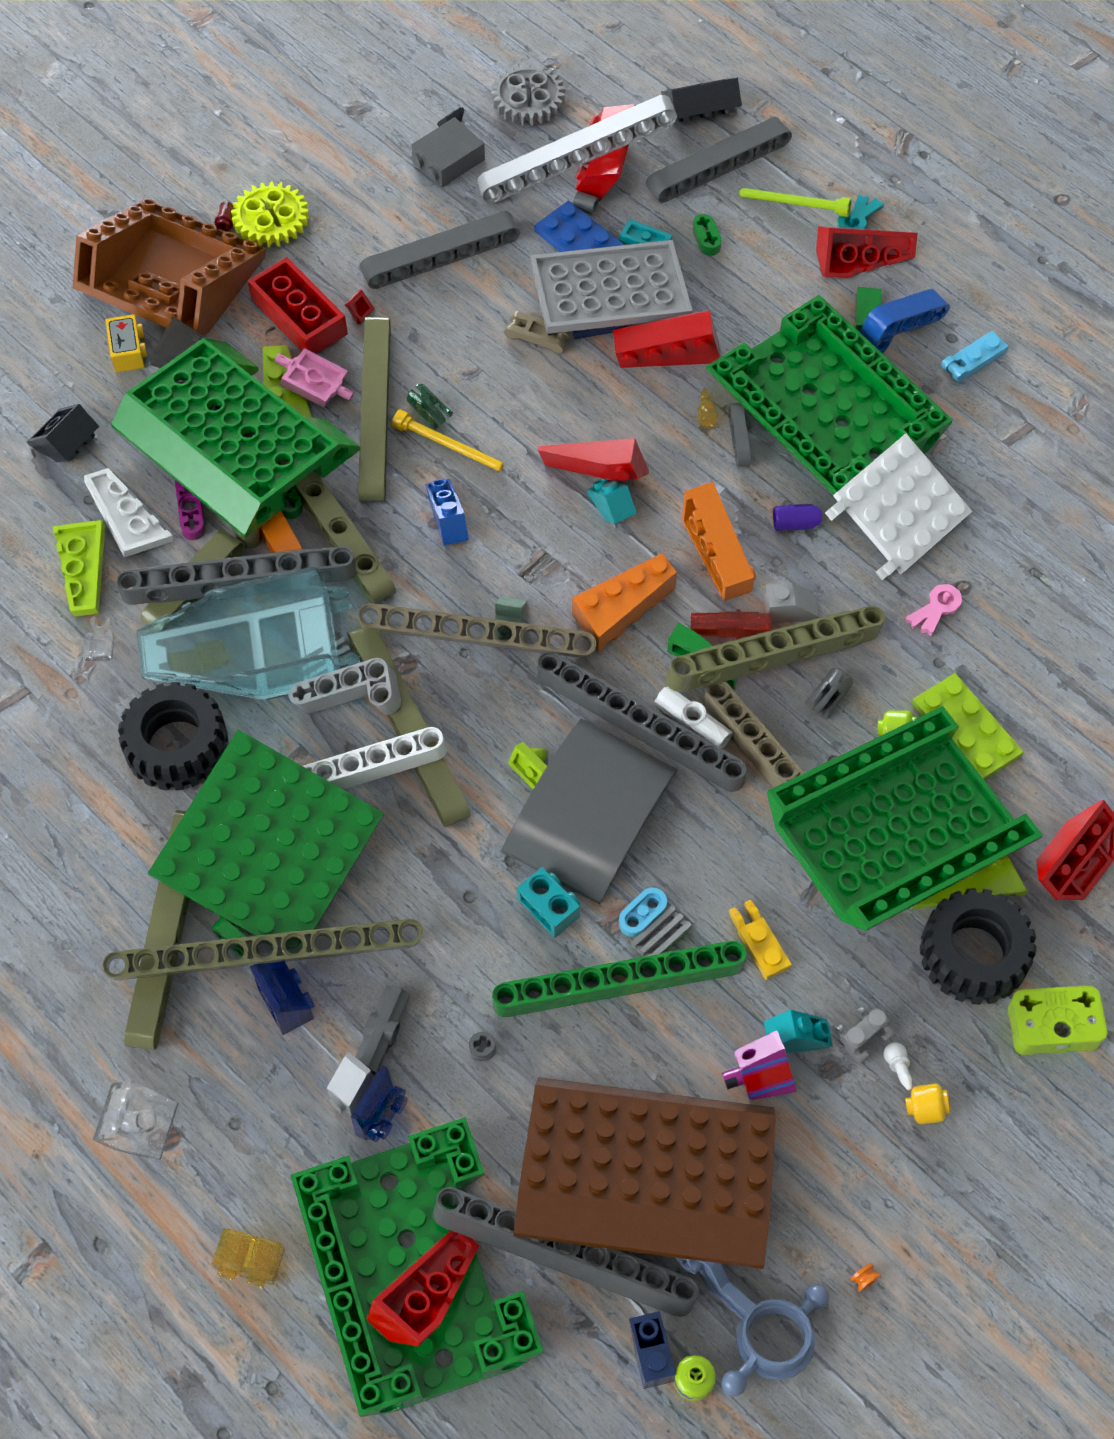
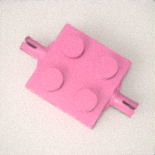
M305 348L299 356L292 360L281 353H278L275 358V363L287 368V372L282 377L280 385L323 408L335 395H339L348 401L352 399L354 391L341 386L348 373L344 368Z

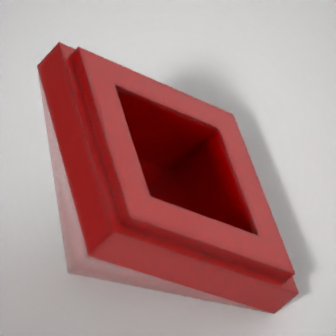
M362 289L345 304V307L357 324H360L375 309Z

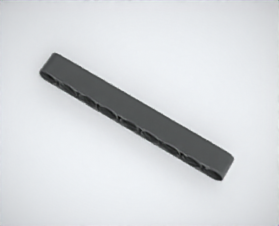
M544 652L539 656L538 679L542 684L724 790L735 792L743 787L746 765L741 759L559 654ZM552 667V668H554V669H553V670H546V669H544V668ZM568 680H575V681H577V682H575V683H569V682H567V681H568ZM591 693H598L599 695H598V696H591V695H589V694H591ZM613 706H620V707H622V709L616 710V709H613L612 707H613ZM636 719H642V720H644L645 722H643V723H638V722H636V721H634V720H636ZM660 732H665V733H667L668 735H667V736H660V735H658V733H660ZM681 746H689L692 749L685 750ZM705 759H712V760H714L715 762H714V763H707V762H705L704 760H705ZM733 772L739 776L731 777L727 773Z
M444 1188L437 1195L433 1219L439 1226L674 1316L683 1317L690 1313L699 1295L698 1285L693 1279L615 1249L537 1239L540 1243H536L531 1240L532 1238L513 1236L516 1211L456 1188ZM444 1206H450L453 1209H446ZM473 1217H479L482 1220H475ZM502 1228H508L511 1232L504 1231ZM560 1250H566L569 1254H564ZM589 1261H595L598 1265H593ZM619 1272L627 1274V1277L622 1276L621 1274H619ZM648 1283L656 1285L657 1288L651 1287ZM677 1294L685 1296L686 1299L680 1298Z

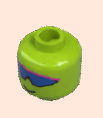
M696 1355L685 1357L679 1362L674 1378L676 1391L688 1401L697 1402L707 1398L716 1383L714 1366L709 1360Z

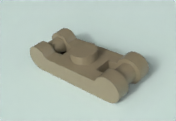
M518 311L513 313L510 319L511 324H508L504 330L505 336L510 339L519 338L550 348L551 351L557 354L563 352L566 346L565 341H568L572 334L571 331L547 334L544 319Z

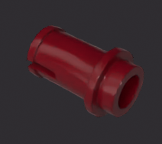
M226 201L220 203L219 213L214 223L218 229L227 232L233 227L231 210H234L231 202H228L225 209Z

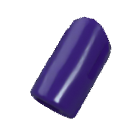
M813 504L775 506L773 508L774 529L776 531L812 529L820 524L823 515L819 507Z

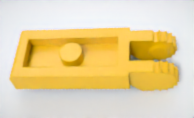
M752 900L744 903L745 910L753 921L745 925L738 909L735 907L729 909L730 918L738 930L737 934L765 980L791 968L790 960L765 919L761 918L759 910Z

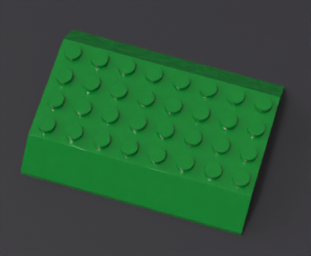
M943 706L784 782L767 792L775 830L838 918L864 931L881 924L1037 841L1043 836L1026 813L1016 819L1012 817L954 742L952 737L959 726Z

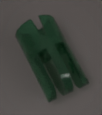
M418 384L415 387L420 394L411 389L407 395V402L436 430L438 424L434 418L440 424H443L446 419L441 411L448 418L453 415V412L425 384Z

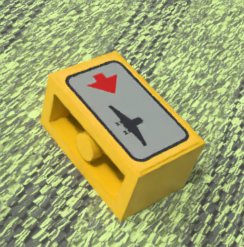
M135 314L105 319L110 356L115 373L145 368L143 358L148 357L145 342L141 343L140 340L145 338L142 323L137 324Z

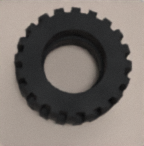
M171 682L169 686H164V683L156 685V688L151 691L149 688L142 691V696L139 699L134 697L129 703L130 709L126 708L121 716L123 721L119 723L118 727L119 743L129 768L132 769L133 774L138 779H143L145 784L151 787H155L158 784L160 790L168 791L169 787H175L177 791L184 790V786L189 784L192 787L199 785L200 779L204 778L206 780L227 747L228 733L218 703L214 698L209 697L208 692L203 689L197 691L196 686L186 683L185 686H181L180 682ZM187 722L198 728L193 740L180 749L162 751L149 745L155 732L169 723Z
M975 888L966 889L964 895L957 891L952 893L949 899L944 898L938 903L936 909L931 912L921 936L920 954L924 956L922 959L924 970L931 971L929 979L933 984L938 982L942 985L940 991L946 995L949 992L955 994V1000L964 1002L966 998L971 999V1004L981 1005L984 999H986L988 1004L997 1002L1000 996L1005 999L1013 993L1014 989L1019 988L1033 964L1037 946L1033 944L1036 940L1035 930L1028 929L1031 921L1026 914L1023 916L1020 914L1022 908L1016 902L1010 904L1007 902V896L1001 893L999 897L992 895V890L983 889L982 893H977ZM963 928H978L990 933L1002 948V961L986 966L967 961L955 949L952 942V934Z

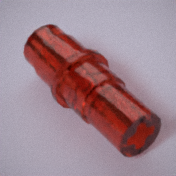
M736 609V612H691V630L700 636L736 638L738 640L771 631V613L741 612V609Z

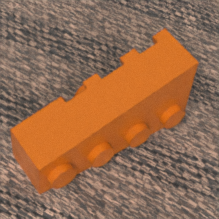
M714 482L684 491L682 522L723 601L752 592L753 583L756 580L755 571L748 564L744 550L735 534Z
M661 553L572 597V615L583 631L589 632L595 637V649L600 653L608 642L619 637L627 626L638 621L646 610L652 609L675 589L677 572L664 553Z

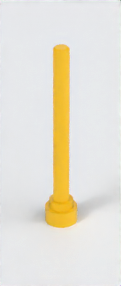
M399 409L394 415L392 427L401 432L411 430L494 470L501 471L504 467L503 462L413 421L410 413Z

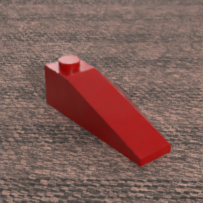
M818 226L816 253L822 276L848 278L878 267L914 258L918 233Z
M635 438L538 446V452L545 466L613 481L639 479L649 474V469Z
M450 1230L372 1301L367 1321L391 1342L413 1346L421 1345L440 1327L478 1250L479 1244L470 1237Z

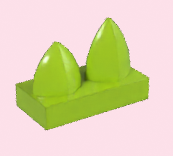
M524 742L515 745L507 764L534 789L547 768V765L544 763L547 757V749L529 748Z

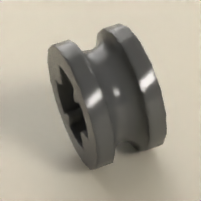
M484 1031L477 1032L470 1038V1053L476 1060L488 1061L495 1055L496 1044L491 1034ZM483 1040L486 1041L487 1046L490 1045V1047H485L484 1052H479L478 1047L475 1048V1045H480Z

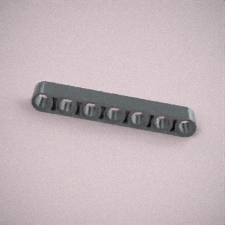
M772 117L652 173L646 180V186L660 203L667 202L784 147L791 140L792 133L778 117Z
M502 211L369 256L360 263L359 268L369 287L378 289L512 243L518 239L521 232L512 215L508 211Z

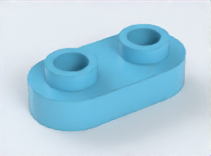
M647 888L641 892L620 913L619 928L621 932L629 937L639 936L665 912L667 907L665 893L658 888ZM654 902L657 904V907L650 908L647 904ZM635 921L638 925L631 927L628 925V922Z

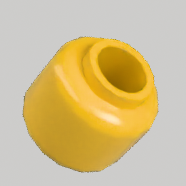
M936 1083L914 1086L911 1090V1097H906L908 1116L914 1115L915 1121L920 1125L944 1122L946 1114H951L948 1090H943Z

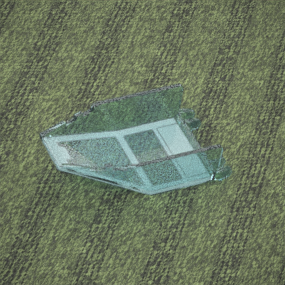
M316 567L304 568L213 589L205 593V597L197 602L184 604L182 610L170 616L166 614L136 630L140 670L143 679L168 684L180 682L181 686L189 683L195 685L196 689L263 701L289 695L291 687L300 681L338 670L340 667L345 668L360 663V657L356 654L338 657L332 613L340 614L351 609L350 601L341 600L348 597L349 589L345 586L326 587Z

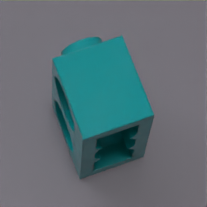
M543 867L516 888L517 900L554 938L580 918V901L572 892L567 893L561 887L558 877L552 872L548 874ZM538 888H544L548 892L537 894L534 891ZM562 907L567 911L563 914H557L553 910Z

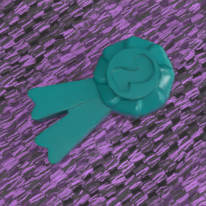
M859 194L849 217H838L837 227L865 229L867 225L866 219L884 207V203L874 198L868 204L869 197H863Z

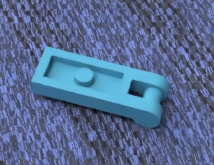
M992 330L953 356H947L942 361L941 367L945 371H950L953 374L952 377L959 383L1008 351L1009 345Z

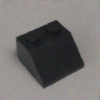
M75 404L58 409L26 443L55 462H69L78 455L79 451L77 449L82 444L86 445L95 437L94 432L100 426L80 404Z

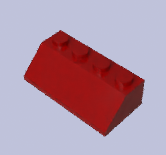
M636 105L604 107L599 115L595 114L592 117L589 126ZM629 144L581 165L575 176V179H577L575 190L599 197L600 202L621 176Z

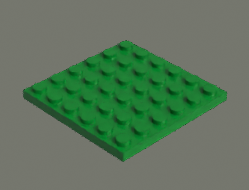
M238 729L147 874L252 936L313 930L318 926L383 818L384 813ZM291 939L286 944V950L291 954L299 953L303 948L302 943L297 939Z

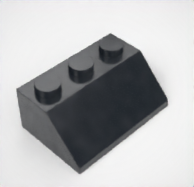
M738 78L721 79L661 91V95H666L671 99L677 113L678 123L691 121V116L700 114V118L714 116L713 111L721 110L722 114L736 112L735 107L742 106Z

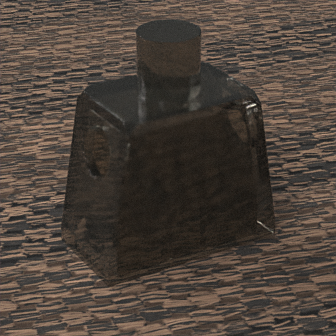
M173 317L153 351L151 365L157 368L163 367L205 337Z

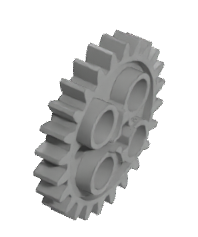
M524 63L523 68L514 65V71L507 68L506 74L499 73V79H495L494 85H492L491 96L494 109H498V115L504 114L505 120L512 117V123L521 120V125L529 121L530 125L533 126L536 120L542 124L543 118L550 121L551 114L554 116L558 115V110H562V105L565 103V87L563 86V80H559L558 74L552 75V69L545 72L543 65L537 69L534 63L531 68H528L526 63ZM525 81L529 82L531 108L528 107Z

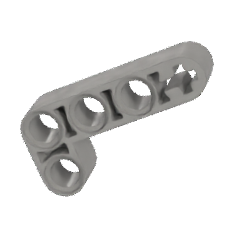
M373 658L294 684L289 691L290 701L308 714L366 696L382 713L387 715L395 713L401 705L397 675L381 658ZM381 671H384L383 674L377 678L378 674ZM359 678L358 682L352 686L353 682ZM331 687H333L332 691L329 692V693H327L328 690H329ZM386 695H389L384 702H381Z

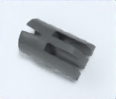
M832 668L805 702L806 705H811L819 694L823 692L824 694L813 707V710L818 713L832 698V702L821 715L823 719L828 718L853 684L850 675L839 682L844 673L842 669Z

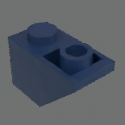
M660 1311L629 1318L643 1389L674 1382L676 1371Z

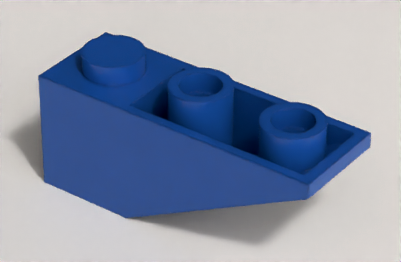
M436 479L432 483L425 484L443 545L469 540L465 514L451 480Z

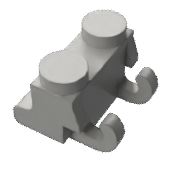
M864 1007L857 1009L856 1014L861 1022L851 1028L847 1034L843 1031L845 1029L843 1025L835 1028L840 1041L845 1045L844 1050L858 1064H861L869 1056L865 1050L860 1053L859 1048L879 1030L883 1033L881 1035L883 1041L890 1039L894 1035V1032L888 1026L889 1019L884 1011L878 1008L872 1010L868 1016L864 1013L866 1012Z

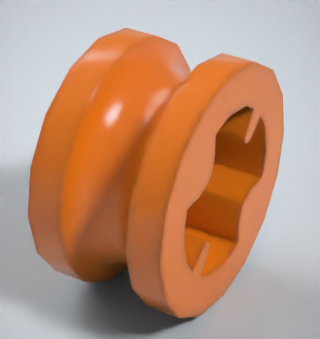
M872 1263L861 1268L850 1278L852 1283L858 1284L857 1290L859 1292L867 1289L881 1277L879 1272H874V1265Z

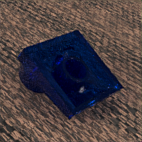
M383 1065L351 1115L355 1135L364 1140L370 1139L374 1142L379 1141L380 1138L386 1139L393 1125L390 1122L396 1113L400 1114L408 1101V1098L405 1097L406 1090L395 1085L391 1073Z

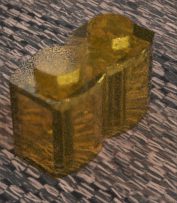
M223 1228L211 1265L214 1269L218 1270L217 1275L230 1280H235L236 1276L247 1278L246 1283L264 1288L265 1283L274 1285L285 1248L282 1243Z

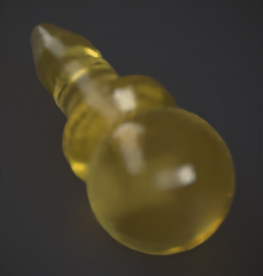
M703 388L700 394L701 404L698 406L697 419L702 427L710 428L717 422V413L715 412L714 404L710 401L709 392L706 388Z

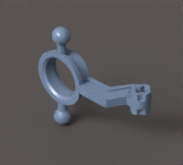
M676 1258L680 1262L681 1267L688 1273L692 1272L695 1274L699 1270L708 1290L742 1320L738 1326L736 1344L744 1364L738 1370H730L722 1377L721 1386L727 1395L739 1396L746 1389V1380L753 1372L763 1378L783 1380L793 1378L806 1369L813 1357L815 1336L807 1316L814 1309H822L828 1304L829 1293L824 1286L813 1284L808 1287L805 1292V1301L799 1307L789 1301L780 1299L765 1300L756 1305L729 1281L720 1263ZM770 1314L784 1315L793 1320L801 1329L804 1339V1345L799 1354L790 1360L782 1362L770 1361L757 1354L751 1346L748 1336L749 1329L756 1320Z

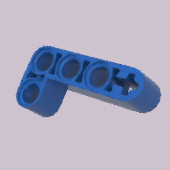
M928 289L875 307L867 316L860 333L883 353L889 347L894 335L942 319L948 313L950 305L934 289Z

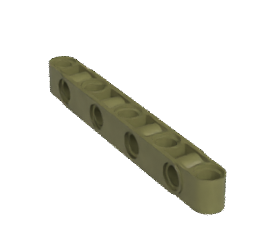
M279 461L277 464L286 465L290 461ZM313 471L294 485V489L301 498L302 506L331 547H348L353 551L356 574L352 578L368 601L376 604L395 594L396 588L392 579L321 477Z
M867 606L678 656L671 661L666 684L673 691L683 692L850 648L856 644L876 639L886 616L879 607Z

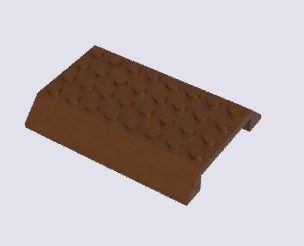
M538 1077L535 1084L520 1177L513 1236L764 1269L770 1220L776 1123L774 1107Z

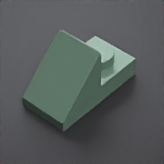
M501 595L495 604V619L522 623L527 600ZM500 628L496 632L497 637L502 641H507L511 638V633L506 628Z

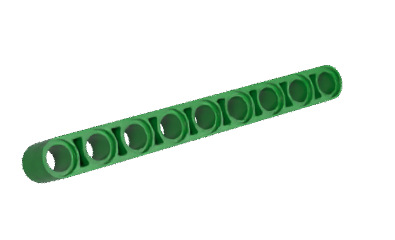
M726 941L498 984L492 992L493 1009L501 1017H512L733 976L743 970L746 949L740 942ZM729 954L736 955L739 958V960L736 962H731L728 959H726V956ZM699 960H707L711 965L702 967L697 962ZM672 965H679L683 968V970L680 972H673L669 969V967ZM650 970L655 975L653 977H644L641 972ZM616 975H622L627 980L625 982L618 983L615 982L612 978ZM593 980L598 983V986L588 988L584 983ZM558 986H567L570 990L566 993H559L555 989ZM531 991H538L542 994L536 999L527 996ZM503 996H509L513 999L508 1004H502L498 1001Z

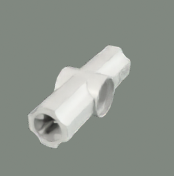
M664 687L654 701L655 707L677 723L722 749L728 744L733 735L730 729L706 713V709L701 703L691 702L669 687ZM688 717H696L698 720H690Z

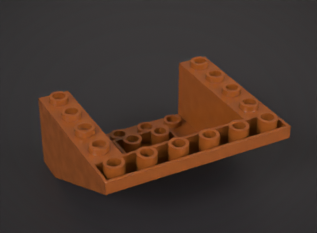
M143 199L76 235L73 289L191 339L198 340L211 331L263 261L266 248L259 246L254 241L237 237L235 233L222 231L213 224L200 222L193 216L178 213L174 208L156 204L152 199Z

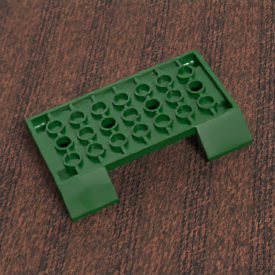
M202 338L126 392L111 422V426L246 538L284 509L282 494L313 471L322 478L326 477L360 451L361 448L326 419L302 416L256 380L252 375L259 371V367L225 341ZM179 380H188L186 383L183 384L176 383ZM213 406H214V407H220V406H221V408L218 409V410H215V411L209 410V409H210L211 407H213ZM246 433L255 434L250 438L243 437ZM279 461H290L286 465L277 464Z
M466 1117L409 1135L408 1144L351 1162L348 1155L290 1175L360 1417L391 1413L512 1371L543 1354L524 1291L492 1302L477 1253L440 1327L421 1345L413 1346L391 1342L367 1321L372 1301L450 1231L439 1226L433 1219V1210L438 1193L448 1187L462 1190L484 1176ZM388 1175L395 1176L398 1179L397 1186L391 1190H386L381 1186L382 1179ZM444 1206L446 1209H453L450 1206ZM405 1232L413 1233L416 1237L415 1243L410 1247H402L398 1243L399 1237ZM440 1351H448L453 1355V1361L449 1366L439 1367L435 1363V1357Z

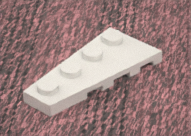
M109 468L84 475V482L124 557L173 542V535L159 525V521L153 514L150 515L137 498L134 499L128 492V488Z

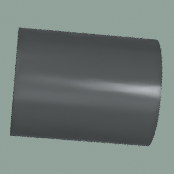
M577 191L573 204L581 210L594 213L598 206L599 197Z

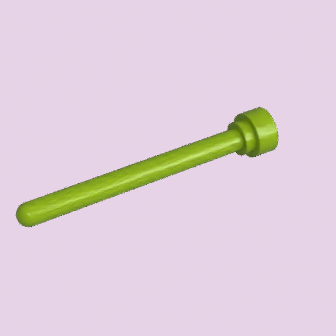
M742 188L739 192L743 198L834 210V213H838V216L849 217L852 199L847 197H841V199L833 201Z

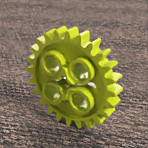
M273 181L267 187L262 182L258 189L252 185L251 192L244 190V197L237 196L238 202L233 203L234 210H231L232 222L236 228V233H241L242 239L248 238V240L257 241L259 246L267 243L268 248L274 242L278 247H280V241L289 244V237L297 239V232H304L303 226L308 225L307 219H309L308 204L305 202L304 195L299 196L298 189L292 191L291 185L283 188L282 182L277 187L274 186Z

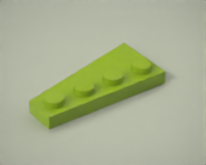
M263 346V385L302 416L312 418L306 398L280 385L282 377L287 372V368L274 361L278 353L292 360L288 346Z

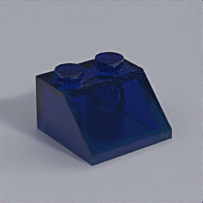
M285 961L258 963L250 966L256 987L282 1035L314 1019L311 1009L315 1005L309 993H302L298 985L302 981L295 968L289 970Z

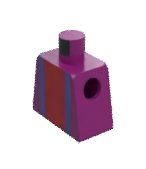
M778 1031L737 1049L734 1054L738 1068L722 1072L727 1090L744 1085L747 1095L751 1100L797 1092L786 1051Z

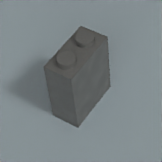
M455 117L412 144V161L415 166L423 169L432 181H436L441 187H444L485 160L484 143Z

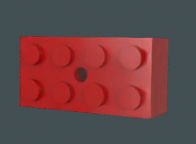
M288 257L248 280L251 300L301 352L305 348L318 354L348 335L345 315Z

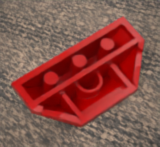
M1104 800L1098 801L1066 821L1036 860L1038 880L1055 900H1084L1114 861V812Z

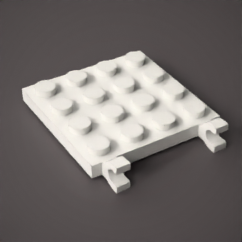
M904 434L833 495L838 502L827 510L825 514L832 521L841 512L846 510L888 560L875 572L883 580L895 570L899 574L905 572L967 517L972 510L910 437Z

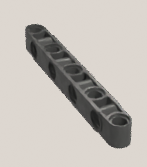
M348 547L312 548L128 570L119 574L116 583L122 600L129 605L164 603L346 581L356 574V565L353 551Z

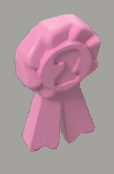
M950 584L937 585L929 594L930 603L905 618V622L910 623L911 628L915 629L925 621L921 626L920 633H928L929 636H933L941 615L954 614L962 603L960 591Z

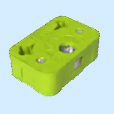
M1093 986L1018 990L1014 993L1007 1008L1012 1029L1013 1045L1015 1050L1021 1055L1094 1051L1100 1047L1107 1036L1101 996L1099 991ZM1055 1031H1059V1033L1064 1035V1037H1060L1059 1034L1055 1033Z

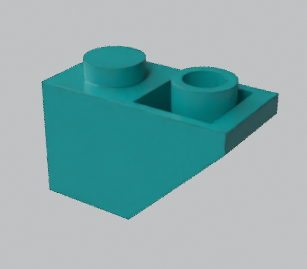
M600 479L593 483V487L586 490L607 522L616 524L637 514L628 486L608 479Z
M788 1010L764 1021L766 1035L778 1031L786 1053L833 1047L830 1036L831 1029L826 1018Z

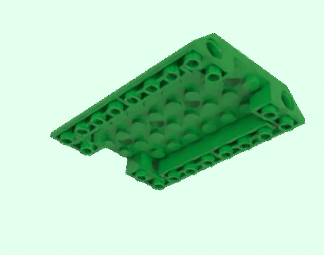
M817 295L784 316L781 321L780 331L751 349L743 342L706 366V370L833 495L875 460L870 457V454L877 453L881 455L904 434H907L922 453L925 454L933 447L953 421L820 295ZM773 358H779L783 362L773 363L771 360ZM806 389H811L815 392V394H805L803 391ZM845 421L848 423V426H838L836 422Z

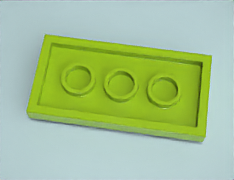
M956 673L913 698L911 704L921 716L941 706L947 710L959 726L952 739L984 780H987L1023 756L1024 751Z

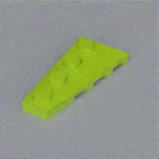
M102 520L52 526L57 541V552L60 555V566L65 579L64 585L70 612L74 617L99 614L105 524Z
M1006 856L912 906L911 910L937 907L942 899H949L952 893L960 891L964 895L966 889L975 888L977 893H982L983 889L992 890V895L998 897L1000 893L1005 896H1024L1027 893V889L1010 858Z

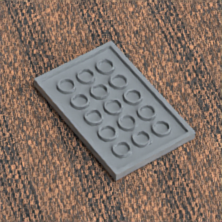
M673 240L530 255L531 268L547 334L648 323L693 313Z

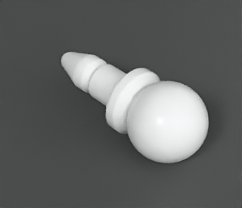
M890 1043L884 1049V1058L889 1063L890 1069L893 1072H897L901 1084L907 1090H911L912 1078L908 1070L910 1061L907 1058V1050L901 1043Z

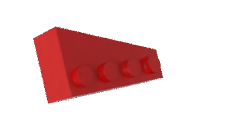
M710 310L613 330L615 354L620 368L711 364L721 357L719 340Z

